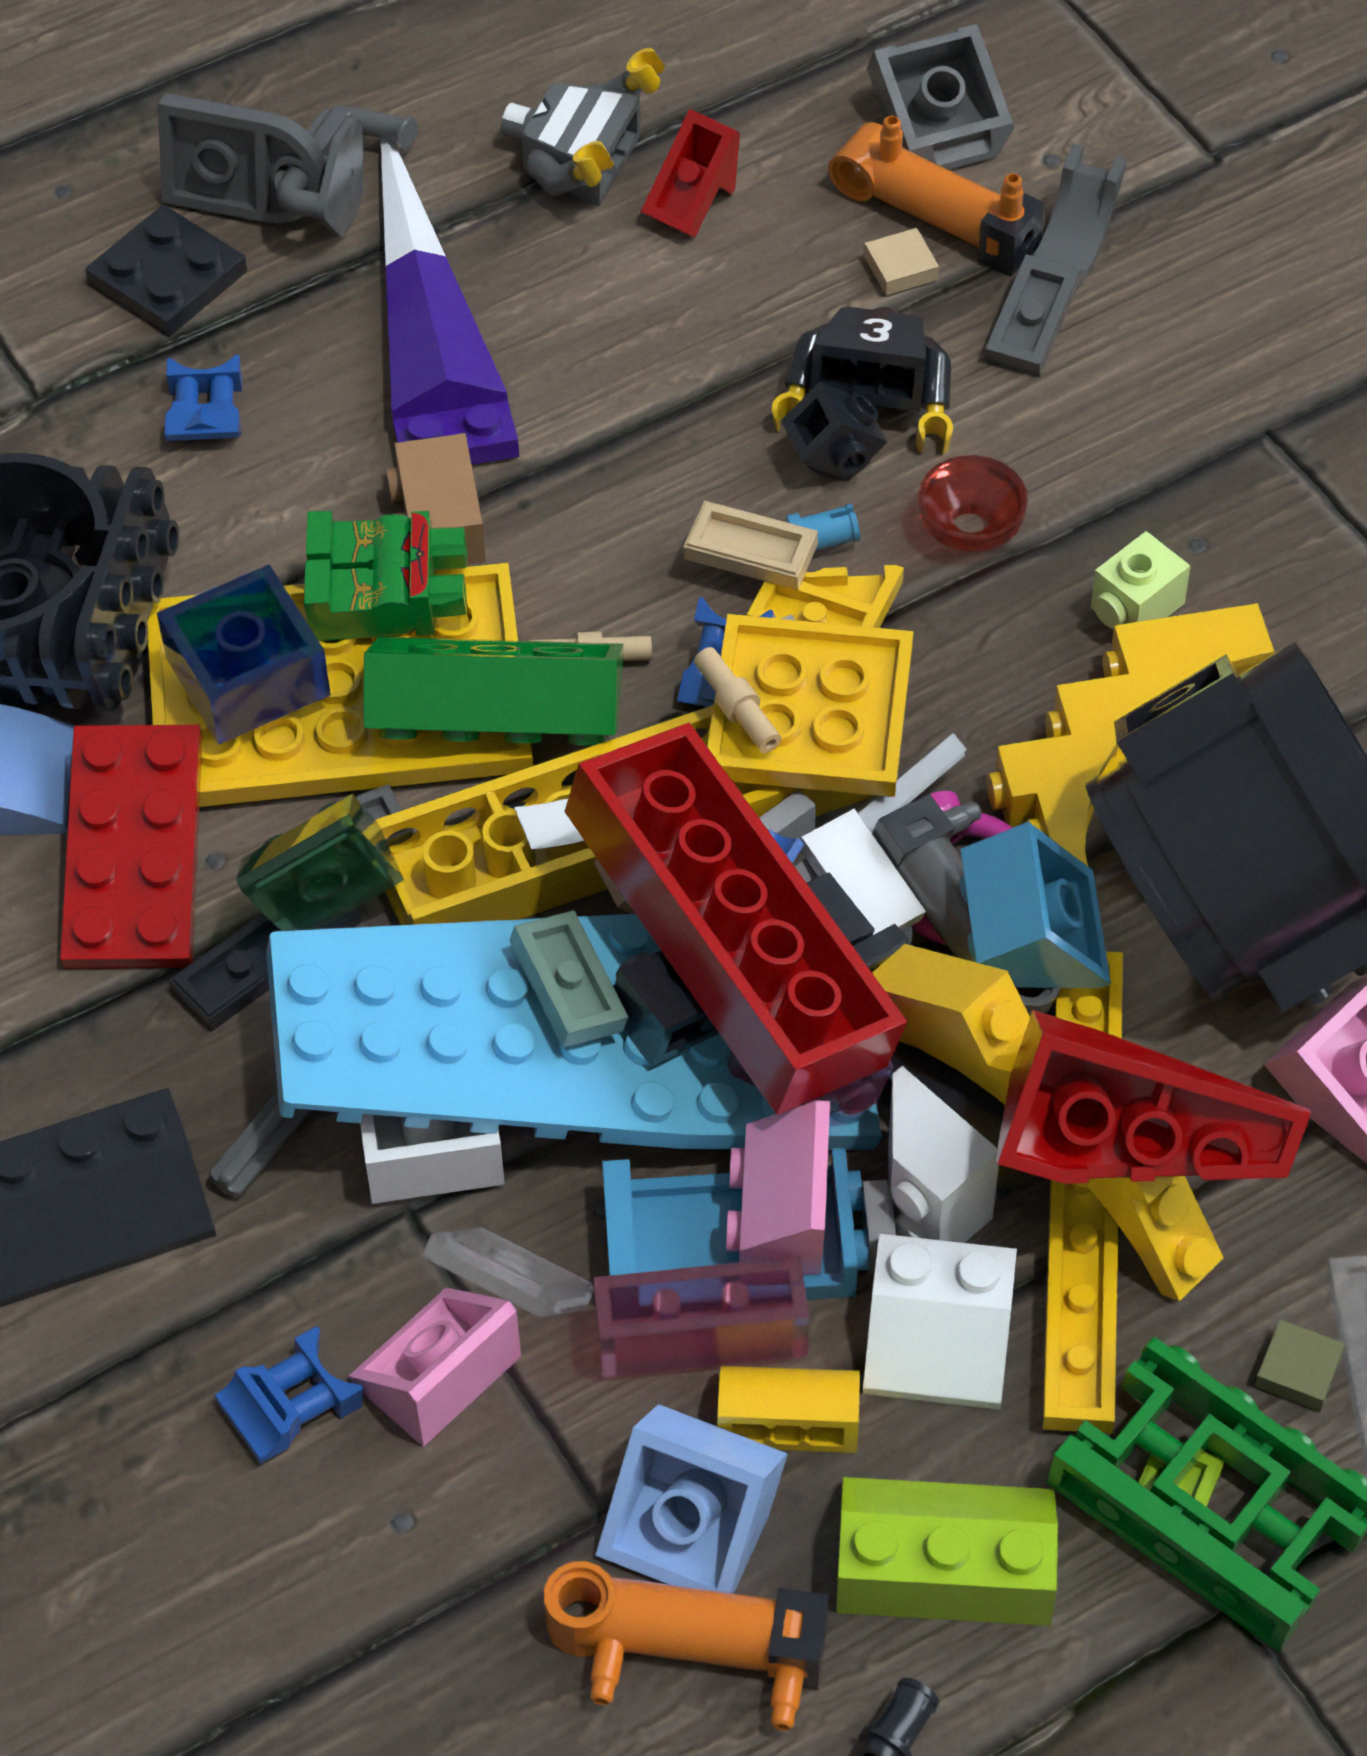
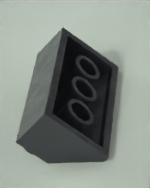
M169 1087L0 1141V1307L216 1236L190 1146Z

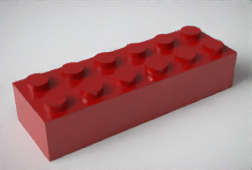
M690 722L578 764L564 810L565 814L776 1115L888 1067L908 1021Z

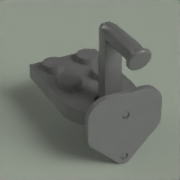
M165 93L157 103L162 202L274 224L289 223L303 216L317 218L332 235L342 237L355 220L361 204L363 192V135L392 140L396 142L399 148L406 149L416 139L418 122L411 116L402 118L391 114L337 105L323 110L306 131L298 123L279 114Z

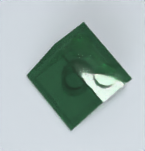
M353 794L339 802H333L324 806L315 816L286 833L269 838L260 848L241 859L236 878L240 890L281 931L321 929L404 880L378 822Z

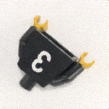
M847 306L840 308L829 323H825L801 335L796 343L784 383L789 390L777 396L772 403L773 420L777 432L781 428V420L805 397V394H808L819 382H823L851 395L854 392H858L865 396L874 406L919 412L921 407L926 409V414L919 420L915 439L916 449L922 453L925 435L933 433L943 439L942 453L945 454L949 450L953 423L944 414V410L950 408L951 360L949 355L933 338L924 336L922 318L917 315L897 313L888 307H878L871 310Z

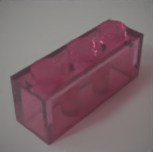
M801 1256L593 1277L603 1377L808 1356L809 1312Z

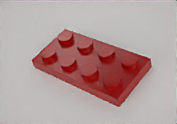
M200 724L74 726L60 956L64 969L186 968L193 963L203 739Z

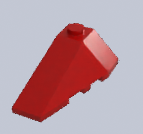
M1032 1010L1010 1074L996 1162L1002 1166L1064 1184L1089 1183V1179L1130 1178L1131 1182L1155 1181V1177L1200 1176L1203 1180L1288 1178L1311 1112L1303 1106L1098 1029Z

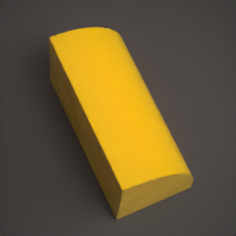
M721 1366L718 1427L777 1450L857 1453L860 1371Z

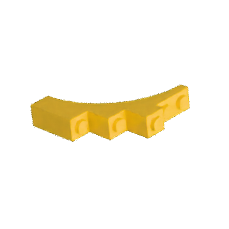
M1258 603L1114 625L1111 651L1103 653L1105 678L1057 685L1054 711H1049L1045 714L1047 738L998 746L995 772L987 773L986 778L987 792L992 809H1002L1005 822L1013 828L1030 822L1088 866L1085 853L1086 835L1095 809L1088 796L1085 782L1095 776L1102 777L1117 768L1119 762L1125 759L1124 754L1116 743L1114 721L1227 654L1239 675L1273 655L1274 649Z
M904 944L872 972L908 1021L899 1041L919 1048L960 1071L1005 1105L1010 1074L1030 1019L1008 971ZM1185 1176L1155 1177V1181L1131 1182L1130 1178L1089 1179V1183H1085L1109 1211L1135 1248L1161 1295L1181 1301L1224 1258Z

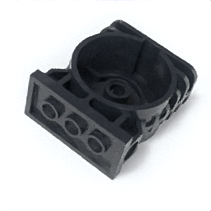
M29 453L0 454L1 705L26 710L58 701L62 708L80 709L84 705L89 693L97 710L114 712L122 700L128 699L132 689V668L137 652L143 651L147 644L148 619L153 604L159 603L163 595L164 570L169 556H174L179 546L178 524L175 520H170L164 502L163 484L160 480H156L150 468H132L124 485L118 469L112 465H99L95 469L91 480H89L83 467L70 466L51 457ZM76 545H77V546H80L79 549H78V550L76 551V553L74 554ZM73 554L75 555L78 564L82 566L80 570L72 561Z

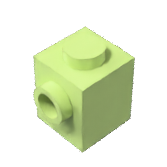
M1145 531L1095 570L1091 609L1095 611L1098 618L1106 626L1113 629L1114 625L1166 618L1185 604L1190 565Z

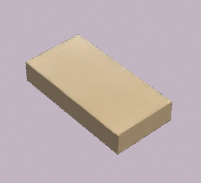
M704 500L683 546L684 559L798 590L817 548L818 531Z

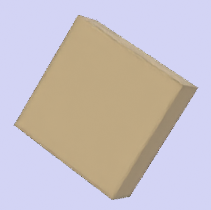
M917 228L865 243L864 258L886 296L938 280L939 265Z

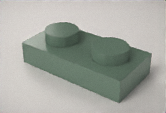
M575 911L514 926L509 941L562 1048L623 1032L628 1015Z

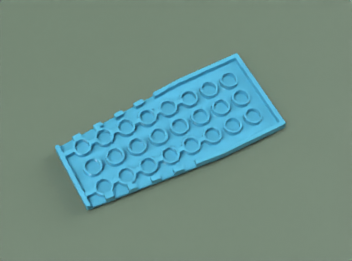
M636 914L578 917L612 986H614L617 970L629 958L638 953L646 952L651 955L661 950ZM538 919L276 931L270 934L266 954L279 1112L283 1117L293 1118L296 1108L337 1112V1122L361 1123L363 1114L404 1117V1127L428 1129L430 1120L434 1119L470 1122V1132L496 1134L499 1125L535 1127V1137L565 1140L568 1130L597 1132L599 1133V1142L678 1149L745 1148L746 1124L775 1115L776 1113L720 1034L653 1066L649 1065L624 1030L620 1033L562 1048L509 941L515 925ZM869 1075L804 1103L830 1101L828 1150L834 1148H845V1150L876 1149L882 1134L872 1079Z

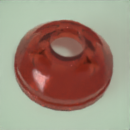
M962 455L937 464L926 474L918 492L920 518L925 529L936 540L958 550L984 551L1008 542L1017 534L1023 525L1028 497L1023 480L1005 463L985 456ZM976 514L983 517L987 521L988 526L978 532H965L959 529L954 521L961 515Z

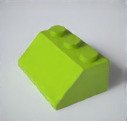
M843 1477L836 1613L1051 1626L1057 1592L1058 1521L1054 1489Z

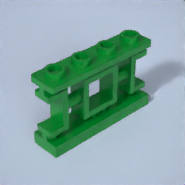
M1151 1337L1143 1347L1141 1357L1137 1361L1134 1360L1126 1370L1121 1386L1124 1391L1144 1405L1115 1440L1085 1420L1078 1428L1076 1436L1074 1437L1070 1434L1054 1454L1046 1483L1279 1653L1295 1633L1302 1617L1306 1616L1313 1607L1320 1588L1295 1571L1299 1563L1322 1533H1325L1351 1553H1354L1361 1544L1363 1537H1367V1478L1355 1470L1340 1468L1320 1454L1314 1443L1301 1431L1292 1427H1282L1259 1410L1255 1401L1247 1393L1234 1386H1224L1201 1369L1198 1361L1183 1348L1175 1345L1168 1346L1158 1338ZM1171 1400L1202 1422L1185 1444L1155 1424L1169 1407ZM1137 1446L1167 1466L1152 1484L1150 1491L1119 1469ZM1206 1449L1260 1487L1232 1524L1178 1487L1179 1483ZM1286 1483L1319 1505L1303 1528H1300L1271 1507L1284 1490ZM1253 1529L1284 1551L1271 1568L1268 1576L1235 1553Z

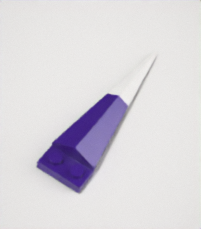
M381 138L391 407L396 443L465 433L471 465L520 457L518 437L505 386L395 143L392 140Z

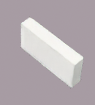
M855 809L801 837V841L805 844L800 851L818 877L828 872L831 873L874 927V934L894 923L903 931L922 920L926 911Z

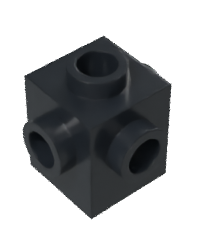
M819 382L781 420L801 461L808 468L818 474L826 472L846 481H849L856 473L863 470L869 461L888 443L876 421L879 418V413L865 396L858 392H854L851 395L823 382Z

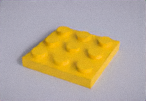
M727 614L721 658L736 678L743 677L760 697L759 708L782 739L774 750L768 753L760 752L739 722H730L714 699L707 747L733 782L895 797L914 631Z

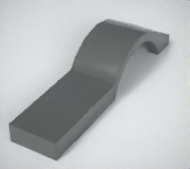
M1073 143L1063 166L1061 182L1049 224L1035 253L1032 256L1026 254L985 348L986 361L1038 377L1041 376L1078 285L1082 284L1089 275L1098 257L1127 167V158L1116 156L1110 171L1081 163L1084 155V146Z

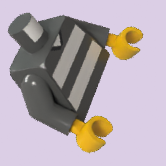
M644 48L636 52L627 62L626 69L628 71L619 74L606 83L587 86L555 83L550 85L536 109L509 103L502 118L501 133L505 136L522 140L523 169L550 196L557 197L568 193L592 205L601 206L641 136L639 96L641 90L643 93L651 94L657 91L660 85V78L657 74L664 71L665 65L652 48Z

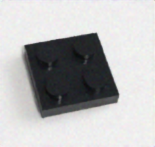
M164 204L85 268L88 285L169 337L248 272L245 255Z

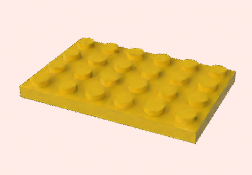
M509 563L435 570V575H465L467 615L435 618L434 635L416 636L414 629L406 634L380 637L518 641ZM305 584L161 598L159 603L153 604L148 619L153 725L200 724L203 734L200 807L375 789L388 784L390 787L508 775L533 766L531 743L504 741V732H479V740L461 742L443 740L442 730H417V738L393 740L380 738L379 729L363 728L364 652L378 637L312 642L304 607Z

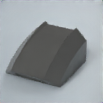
M978 24L961 27L953 33L895 47V45L873 51L867 66V72L886 117L896 116L901 121V129L903 131L902 146L904 149L948 170L997 156L1014 131V126Z

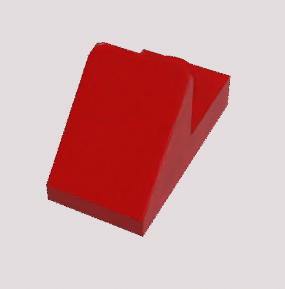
M689 109L641 212L696 238L718 189L729 194H733L735 190L740 132Z

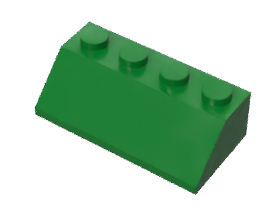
M378 637L364 652L363 728L379 729L380 738L393 740L417 738V730H442V739L448 741L479 740V732H504V741L512 743H537L542 741V733L567 734V743L597 745L604 742V735H616L619 727L624 644Z

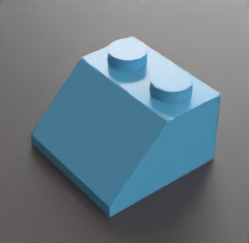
M1030 822L960 849L964 875L960 878V890L965 903L969 907L972 932L968 935V948L974 962L1008 971L1015 987L1102 988L1111 984L1092 869Z

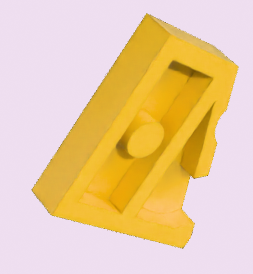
M884 565V575L848 576L847 567L822 568L816 572H806L798 590L764 581L747 616L759 617L768 610H772L777 619L793 615L794 619L799 621L880 628L903 584L904 567Z

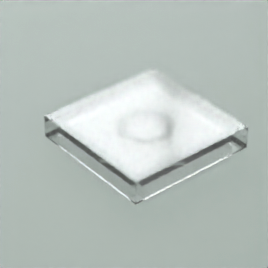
M483 1227L431 1234L422 1255L423 1258L540 1318L585 1310L595 1289L592 1286L593 1283Z

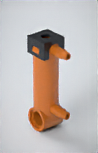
M896 116L886 117L883 120V125L874 122L863 124L829 160L827 168L830 179L836 188L850 199L867 201L871 197H875L978 247V261L1011 277L1020 268L1025 255H1031L1041 243L1045 202L1023 192L1022 178L1018 174L1011 173L1005 176L1000 194L904 149L902 146L903 131L901 129V121Z
M587 1561L570 1562L558 1567L549 1576L545 1585L544 1606L546 1626L552 1643L563 1653L575 1657L594 1655L590 1677L592 1682L590 1698L596 1704L608 1705L613 1701L615 1687L619 1684L624 1652L768 1672V1684H773L770 1703L772 1707L771 1724L775 1729L781 1731H788L794 1726L795 1714L800 1707L802 1689L818 1691L828 1624L829 1595L778 1588L777 1599L612 1577L599 1565ZM577 1601H587L598 1607L592 1614L586 1617H574L563 1611L568 1605Z

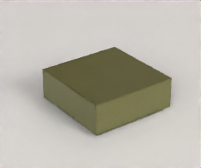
M1280 1319L1259 1370L1255 1387L1321 1412L1343 1355L1345 1343Z

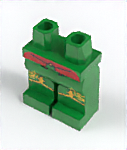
M307 511V560L305 562L304 607L312 642L401 635L409 633L414 629L416 636L434 635L435 618L467 615L465 575H435V570L467 568V542L464 527L432 528L430 511H411V518L405 515L391 514L370 521H334L332 511Z

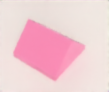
M445 1288L348 1377L353 1384L362 1385L363 1394L424 1447L521 1357L517 1311L509 1300Z

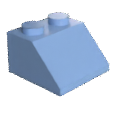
M658 1404L632 1429L595 1556L666 1584L734 1593L769 1517L788 1453Z

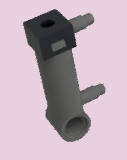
M928 794L879 818L872 835L926 911L924 915L953 955L957 958L974 962L968 948V935L972 932L969 907L965 903L960 890V878L964 875L962 857L950 842V838L967 829L970 824L978 821L981 818L982 811L977 803L968 802L962 806L956 805L943 812L931 794ZM1016 987L1029 996L1024 997L1019 994L1029 1016H1031L1032 1010L1047 1014L1060 988Z

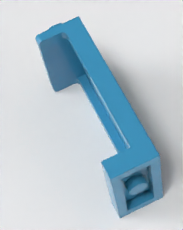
M845 1148L831 1149V1164L827 1166L825 1232L821 1274L784 1277L738 1276L739 1252L726 1251L728 1210L742 1211L743 1189L729 1188L730 1173L631 1179L629 1159L602 1161L612 1313L856 1297L857 1271L869 1270L866 1229L854 1230L852 1211L863 1210L860 1170L848 1171Z

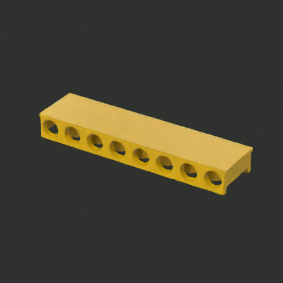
M714 705L370 821L369 829L373 852L370 853V860L399 924L419 925L520 920L607 890L608 888L593 862L597 858L585 841L531 850L516 810L503 805L504 800L511 793L522 788L535 789L527 799L522 801L525 802L524 806L567 799L572 785L563 786L561 784L567 775L577 770L579 763L690 722L695 730L708 729L705 736L701 738L706 746H708ZM733 782L758 817L764 815L797 790H800L816 805L815 817L874 796ZM464 808L476 809L474 814L467 820L455 825H444L445 820L452 813ZM405 828L417 830L411 838L400 844L386 845L385 843L387 838L396 831Z

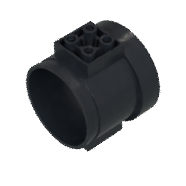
M1294 641L1240 675L1227 654L1114 721L1116 743L1124 754L1125 759L1119 762L1117 768L1102 777L1095 776L1085 782L1088 796L1132 880L1172 945L1206 993L1218 1003L1228 997L1230 991L1245 982L1250 981L1252 983L1262 977L1283 1012L1296 1004L1300 1010L1314 1006L1328 997L1334 990L1331 984L1352 971L1357 976L1367 974V754L1297 642Z

